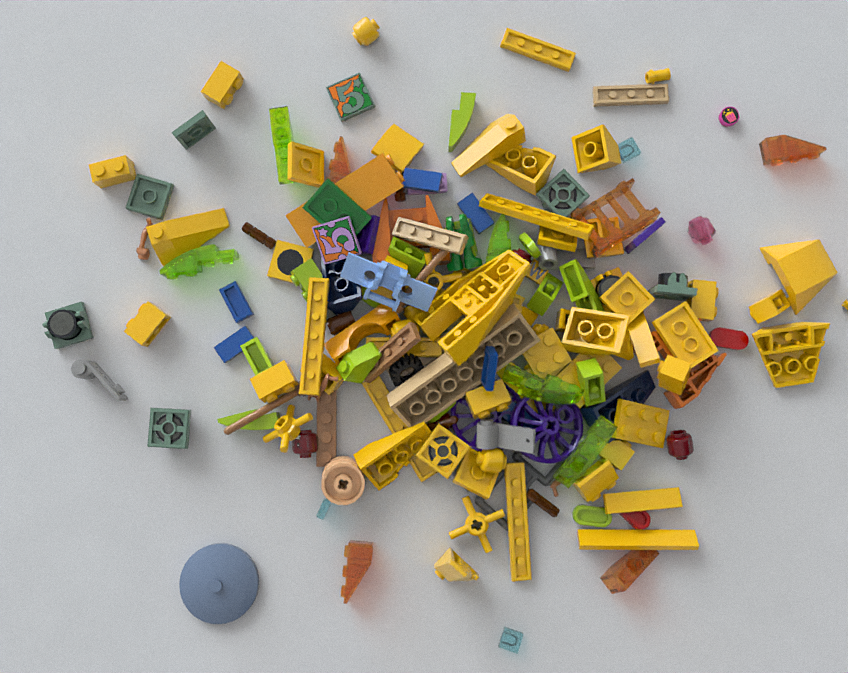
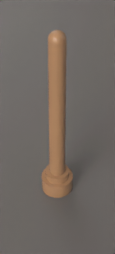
M440 250L415 279L423 282L449 252ZM408 286L404 292L411 293V287ZM400 301L396 310L398 314L405 309L406 303Z
M300 381L293 391L280 396L275 401L266 404L224 429V433L230 435L294 397L306 396L299 394Z

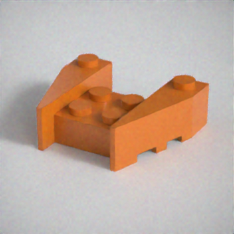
M425 195L426 207L389 210L387 198L384 199L372 254L374 263H381L387 255L391 256L388 249L398 217L442 228L428 195ZM401 239L417 248H429L433 258L440 251L437 248ZM448 253L438 265H447L450 262V254Z
M651 332L657 352L659 351L664 359H666L667 355L674 357L658 332ZM726 353L716 356L713 354L691 368L688 382L681 395L669 390L663 393L674 409L683 408L699 396L704 385L712 377L713 372L727 356Z

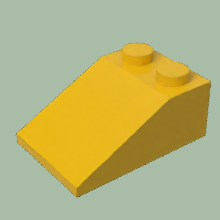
M572 307L561 343L568 352L585 355L621 354L630 315Z

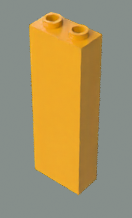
M383 152L335 184L366 211L404 187L403 182L405 179L400 171L396 172L392 165L395 163L389 154L385 155ZM305 202L285 216L307 248L316 242L312 227L320 225V223L302 208L307 203Z

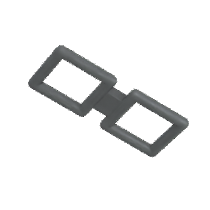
M554 440L555 445L564 452L565 448L558 441ZM515 451L512 455L513 460L525 463L526 493L536 479L542 485L548 486L574 453L567 459L556 463L548 474L544 476L522 457L523 454ZM504 470L499 472L493 489L505 477ZM476 497L475 504L488 515L496 512L484 501V498ZM527 498L528 510L529 507L533 504V502ZM502 517L500 519L495 520L499 525H501L505 530L508 531V524L506 519Z

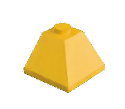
M602 124L571 137L577 173L606 170L621 164L618 144L605 125Z

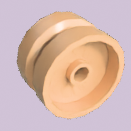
M338 456L331 459L325 465L322 472L321 489L324 496L330 502L337 505H349L361 497L365 488V477L356 460L349 456Z

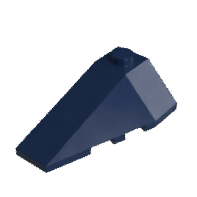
M321 256L323 278H329L330 280L327 308L335 315L353 310L363 298L362 286L340 277L346 258L324 264Z
M645 370L606 391L605 402L591 406L584 404L579 409L586 424L606 443H610L615 439L611 438L618 399L644 404L656 386L649 370Z

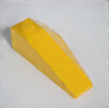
M518 145L485 165L522 190L536 196L548 181L556 155L541 148L533 147V149Z
M421 422L369 443L353 454L360 470L379 491L399 476L398 472L403 466L407 467L410 463L409 459L415 453H418L432 432L425 422Z

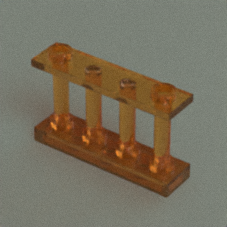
M633 178L627 182L625 180L620 182L612 191L582 209H575L570 214L571 219L589 224L585 217L594 213L608 230L609 236L600 238L593 229L590 238L594 242V247L591 251L594 258H597L654 223L661 213L657 207L650 211L644 208L631 191L635 182ZM624 194L640 214L639 218L631 219L616 201V198ZM609 203L625 223L624 227L621 229L615 228L600 209L601 207Z

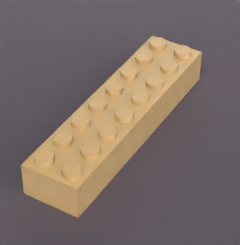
M513 303L507 308L477 350L465 362L458 366L446 353L442 354L387 394L389 405L408 428L421 422L427 423L463 397L466 392L481 384L486 346H493L499 355L496 372H498L541 340Z

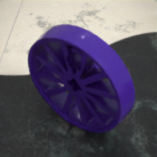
M504 382L507 391L512 395L511 403L514 401L517 403L521 398ZM461 398L457 400L451 409V416L473 418L472 414H456L458 402L469 408L465 400ZM521 408L519 413V417L525 418V411L523 408ZM496 410L490 413L493 417L489 419L503 424L501 421L502 416L505 414L511 416L512 412L504 411L497 413L498 411ZM479 417L461 430L458 429L457 423L452 425L458 438L471 446L472 449L481 452L482 449L477 448L475 445L477 431L471 442L462 435V433L477 425L478 422H481ZM519 422L518 426L523 427L524 423Z
M544 388L526 394L516 403L510 416L509 425L517 426V422L535 426L531 429H536L535 443L540 439L537 456L531 453L520 452L535 462L552 464L567 459L576 451L583 436V418L578 406L567 394L556 389ZM540 394L548 395L545 410L541 402ZM532 397L538 413L527 404V401ZM554 397H557L562 402L552 411ZM521 408L534 420L519 417ZM561 410H563L566 415V417H564V420H562L559 415ZM574 420V430L563 428L559 425L568 424ZM559 432L573 435L571 443L569 444L563 439ZM554 440L558 441L565 448V451L561 454H558ZM546 442L548 443L552 458H544Z

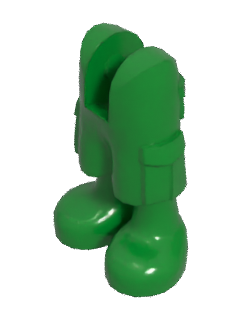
M459 214L460 228L455 229L453 217H446V230L468 236L463 251L465 269L483 265L482 259L475 257L471 247L475 245V241L466 214ZM451 253V261L447 264V270L457 271L464 269L460 255Z

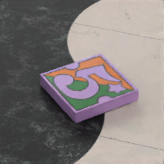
M350 216L312 227L324 264L345 259L349 252L354 255L362 253Z

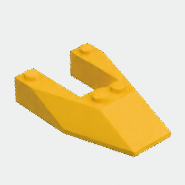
M507 250L456 280L431 302L427 312L422 310L412 319L422 332L433 341L465 314L467 317L438 341V344L449 358L460 366L477 350L510 306L531 264L511 250Z

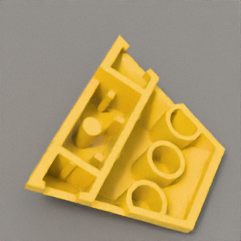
M820 239L759 248L767 264H772L789 296L787 299L795 315L838 273Z
M796 322L762 327L752 334L775 388L814 382L820 362V350L825 344L823 340L830 323Z

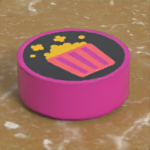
M726 107L719 114V122L726 127L733 126L739 120V112L734 107Z

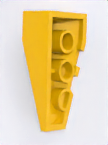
M506 114L491 122L451 162L460 178L524 143L526 137L523 125L514 114Z
M221 208L163 221L147 226L146 229L151 245L162 266L165 267L183 261L190 253L201 248V245L230 227L225 209Z
M451 548L434 564L435 573L442 580L446 578L449 582L477 581L480 578L479 574Z

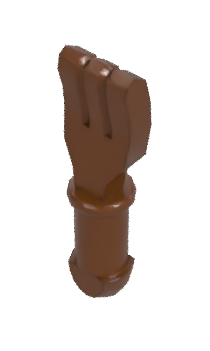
M453 415L442 421L439 420L438 423L445 428L455 425L459 419ZM429 423L426 425L431 430V432H433L438 423Z

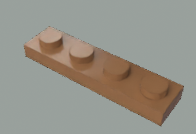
M409 322L378 349L382 356L365 378V382L371 383L421 340L415 323Z
M337 390L330 395L323 391L317 402L318 450L316 467H325L331 459L337 457Z

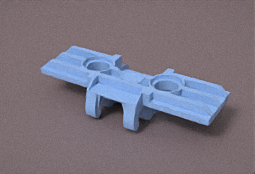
M350 252L347 255L340 275L344 279L367 288L363 299L367 300L368 298L393 308L392 310L395 312L400 301L427 312L437 291L436 287L411 278L407 274L408 270L383 260L381 263H374ZM366 271H372V272H374V273H375V278H372V279L368 278V277L365 275V272H366ZM378 286L392 290V297L396 301L370 290H377ZM409 286L412 292L405 293L402 291V287Z

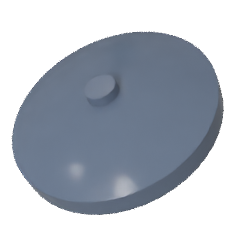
M216 543L205 546L195 552L182 569L179 582L181 598L188 611L203 622L210 624L232 622L244 615L256 599L259 589V574L256 565L244 550L235 545Z

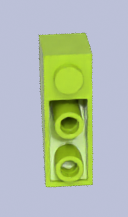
M312 258L290 272L292 282L296 287L300 286L303 291L301 295L306 302L308 298L309 277L323 278L322 273Z

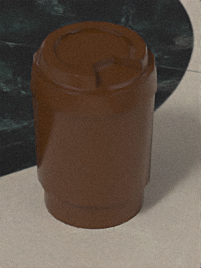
M347 311L328 318L326 324L331 335L335 336L353 324L355 319L351 311Z

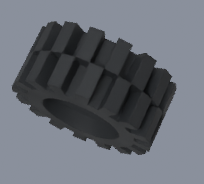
M405 353L404 357H400L390 366L389 375L394 386L398 387L422 370L424 366L418 356H414L411 353L408 356ZM414 368L412 374L408 376L400 375L404 369Z

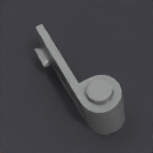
M537 245L541 256L538 257L539 267L543 270H560L559 266L574 259L578 260L583 269H595L596 267L595 259H588L585 249H576L575 252Z
M79 359L72 364L71 372L76 378L90 380L97 377L116 400L126 401L128 399L124 394L125 390L119 384H115L96 362Z
M481 419V422L477 423L476 447L479 449H495L499 447L534 454L536 429L495 423L492 419Z

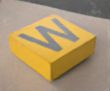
M533 259L532 265L525 277L540 285L549 270L541 269L539 262Z

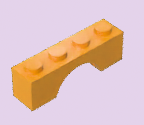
M380 304L339 334L324 343V347L338 365L346 353L357 348L363 338L374 333H382L388 336L390 335V328H392L393 323L401 320L392 308Z

